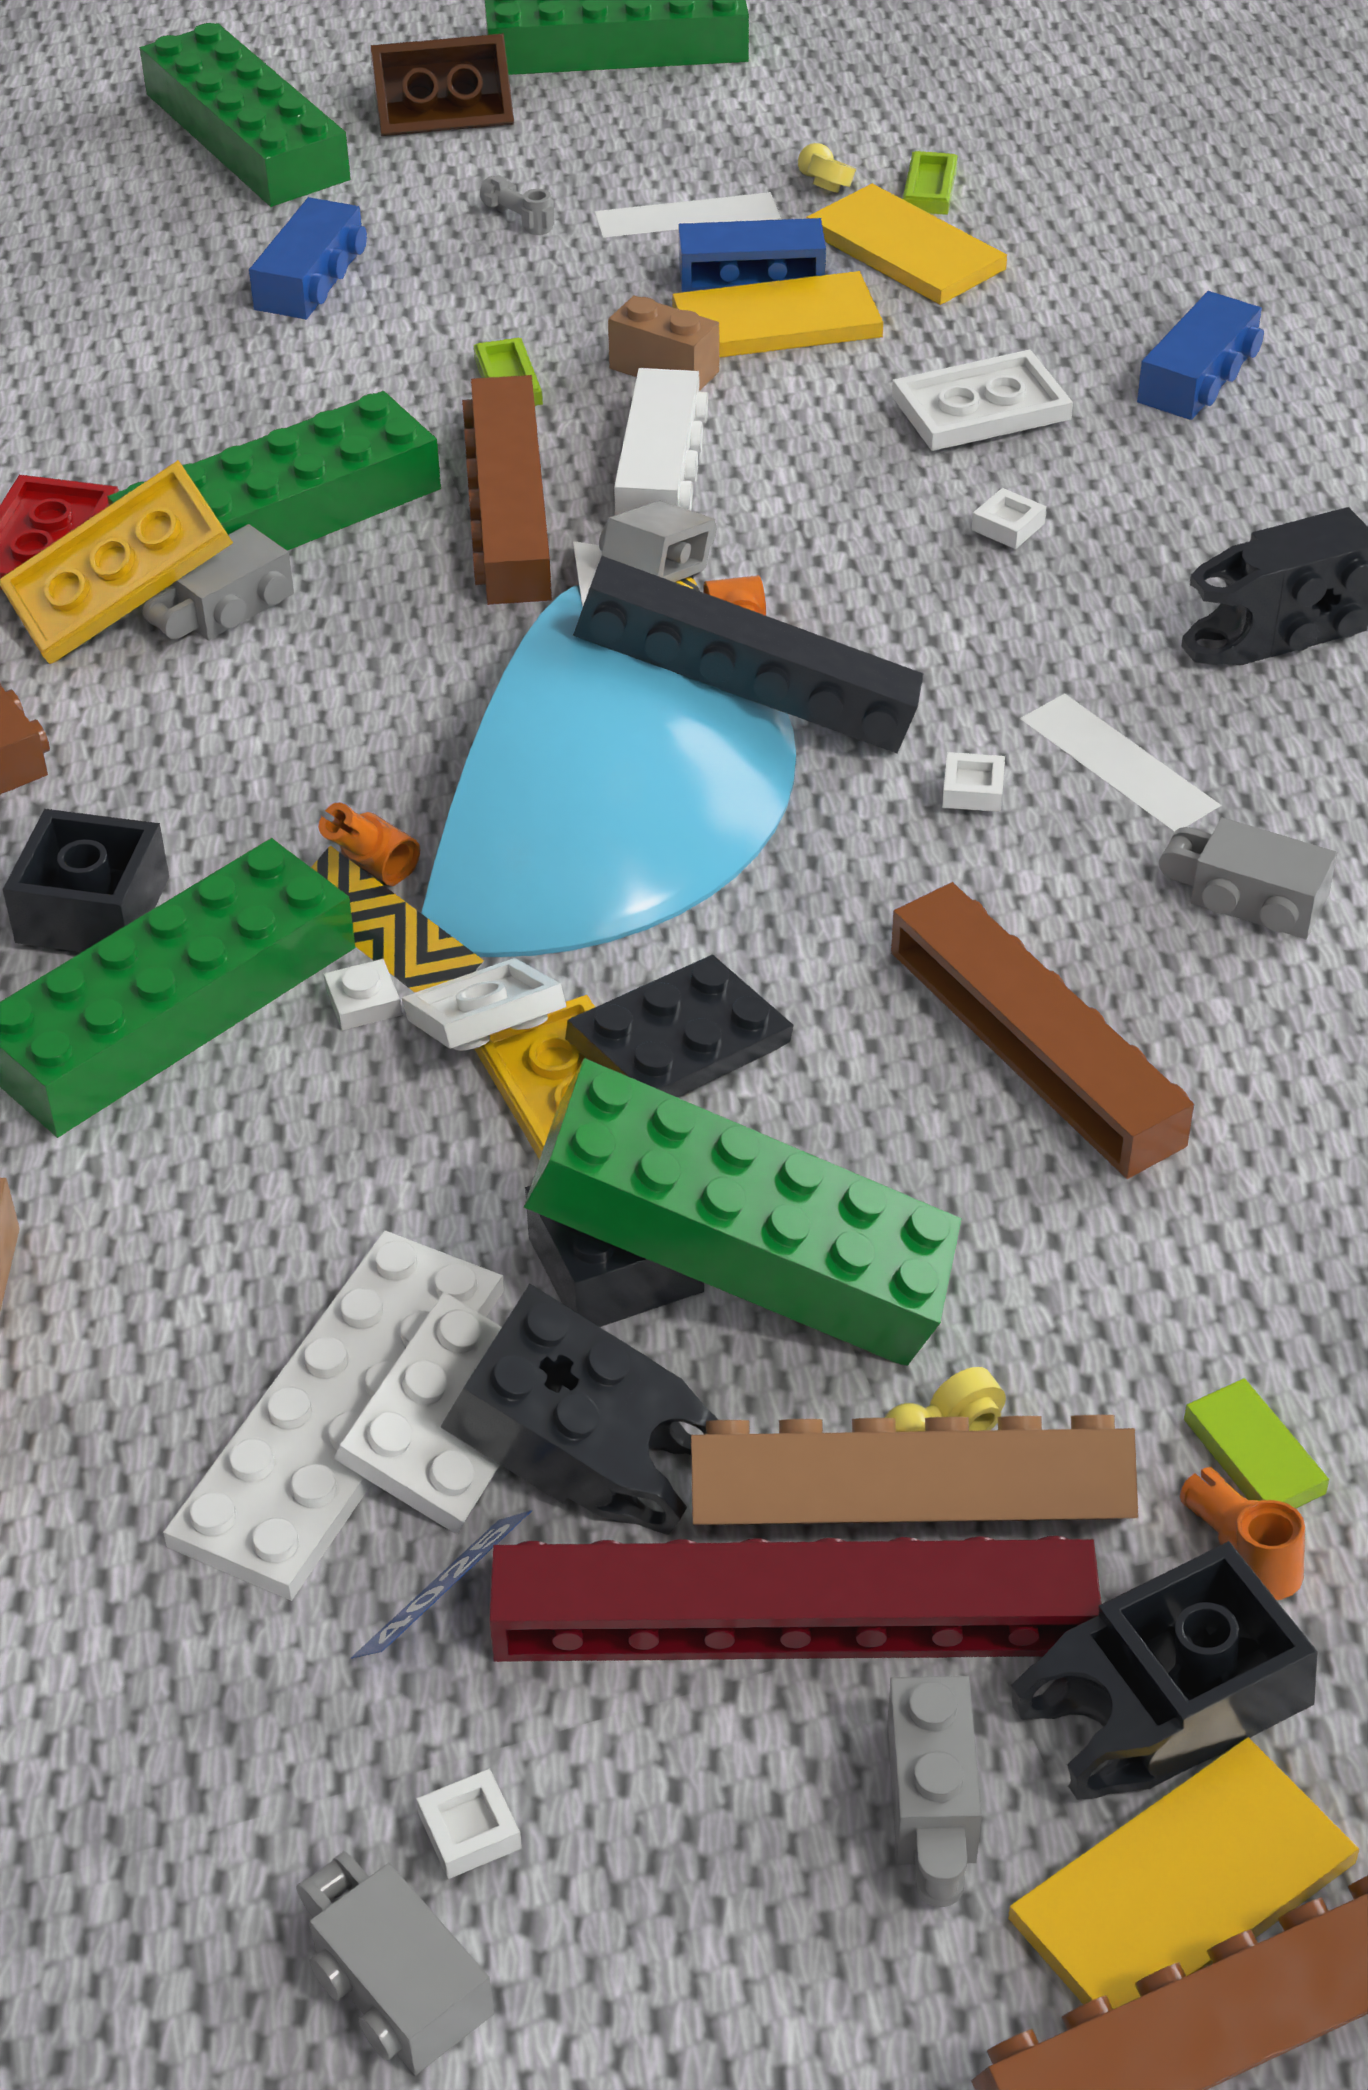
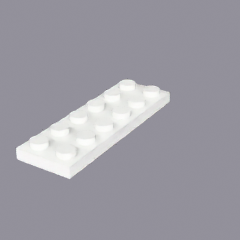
M384 1230L164 1530L167 1548L292 1601L372 1484L366 1478L333 1459L340 1444L442 1293H448L487 1317L504 1292L503 1275Z

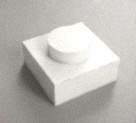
M1001 488L973 512L972 531L1017 549L1045 524L1047 506Z
M947 752L942 808L1001 812L1005 756Z
M384 959L324 973L325 988L341 1030L402 1015L400 998Z
M490 1768L416 1798L420 1819L448 1879L522 1849L520 1831Z

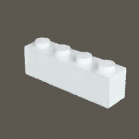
M638 369L614 486L615 515L657 501H663L691 511L693 498L692 482L697 480L698 452L702 451L703 423L707 422L708 392H699V371Z

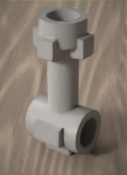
M500 175L489 176L484 180L480 188V198L485 205L493 207L500 212L510 209L522 216V226L530 234L544 235L553 229L555 216L554 199L551 198L549 191L545 189H531L522 195L517 192L515 184L507 181V178Z

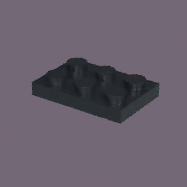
M712 954L568 1019L565 1039L586 1059L670 1095L680 1097L786 1045L791 1041L794 1025Z

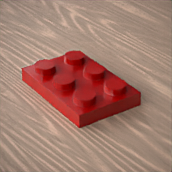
M19 474L0 504V579L109 506L107 496L119 492L118 486Z

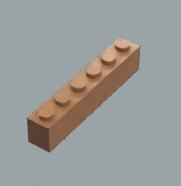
M1115 1415L1070 1416L1071 1429L1042 1430V1416L998 1417V1430L969 1431V1417L925 1418V1431L896 1432L895 1418L852 1419V1432L823 1433L822 1419L779 1420V1433L750 1434L749 1420L706 1421L705 1435H691L693 1525L1138 1518L1135 1428L1115 1429Z

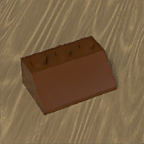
M504 33L371 45V69L381 136L514 124Z

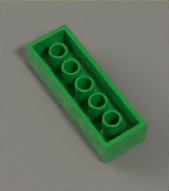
M484 0L486 35L504 33L509 75L749 62V13L746 0Z
M219 23L200 24L193 31L177 36H161L154 43L139 47L146 94L270 207L351 180L346 131Z
M384 390L364 395L359 400L334 410L320 412L313 418L287 428L275 429L266 436L240 446L228 447L221 453L198 462L182 465L228 535L250 524L287 551L441 489L437 438ZM144 482L134 483L127 489L107 496L109 506Z
M273 838L268 839L0 1001V1088L57 1138L355 949L349 896Z
M586 1058L580 1064L557 1107L523 1207L892 1362L906 1366L909 1365L941 1323L962 1220L958 1216Z

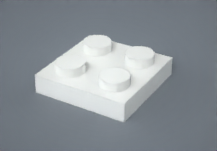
M516 958L401 997L409 1022L449 1049L453 1048L459 1051L480 1047L489 1042L490 1034L510 1027L516 1030H523L541 1025L547 1021V1014L567 1007L561 983Z

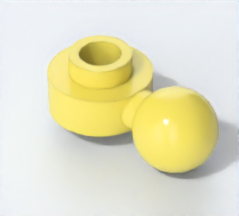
M820 143L809 144L801 150L798 157L800 172L806 176L815 177L814 185L839 193L841 185L851 186L856 168L834 160L833 154L827 146Z
M972 1367L962 1370L947 1379L934 1393L930 1406L924 1408L914 1403L900 1404L892 1408L884 1418H895L896 1432L925 1431V1418L969 1417V1431L991 1430L998 1423V1417H1001L1006 1395L987 1369Z

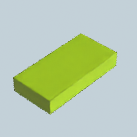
M924 151L912 152L903 200L930 214L948 215L957 171L958 155Z
M518 337L473 345L474 359L481 378L532 375L535 406L543 405L542 389L522 338Z
M1246 1378L1186 1404L1184 1421L1248 1500H1276L1298 1508L1326 1494L1330 1480Z

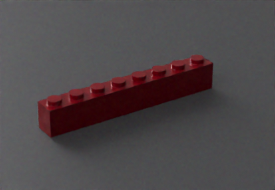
M976 1536L965 1540L920 1541L911 1537H899L890 1541H844L838 1538H823L815 1542H770L765 1539L755 1538L731 1543H696L686 1539H677L666 1543L626 1544L614 1540H600L591 1544H547L541 1541H524L517 1545H493L490 1630L494 1662L1043 1657L1066 1631L1098 1616L1099 1605L1102 1602L1094 1539H1068L1062 1536H1046L1038 1540H994L989 1537Z

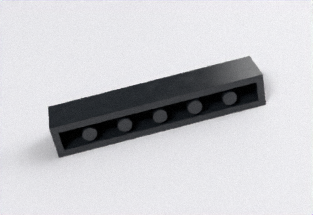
M605 556L600 558L573 634L575 637L897 754L918 708L924 674Z

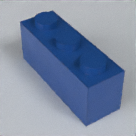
M308 197L249 268L254 310L307 320L318 304H323L326 301L328 292L336 281L344 278L347 268L353 259L364 252L367 242V231L361 223L360 206Z
M821 218L678 224L679 270L682 292L825 275L826 245Z
M1207 291L1142 360L1137 403L1192 420L1205 405L1211 406L1215 402L1220 388L1226 381L1233 382L1236 379L1243 362L1248 357L1254 358L1258 354L1264 338V330L1259 328L1262 307Z

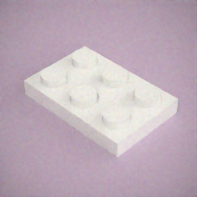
M1031 349L893 379L892 398L931 451L1072 419L1073 401Z
M443 1292L340 1444L333 1459L446 1529L458 1534L500 1467V1464L440 1426L502 1327L448 1293Z

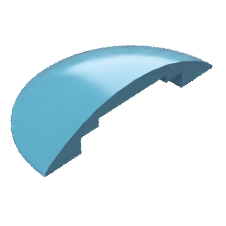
M579 585L571 587L560 594L539 615L526 633L506 667L485 711L450 806L421 914L479 957L535 956L573 951L612 942L645 931L681 915L711 897L736 878L758 856L775 833L787 809L795 778L796 748L794 730L789 715L573 636L583 607Z

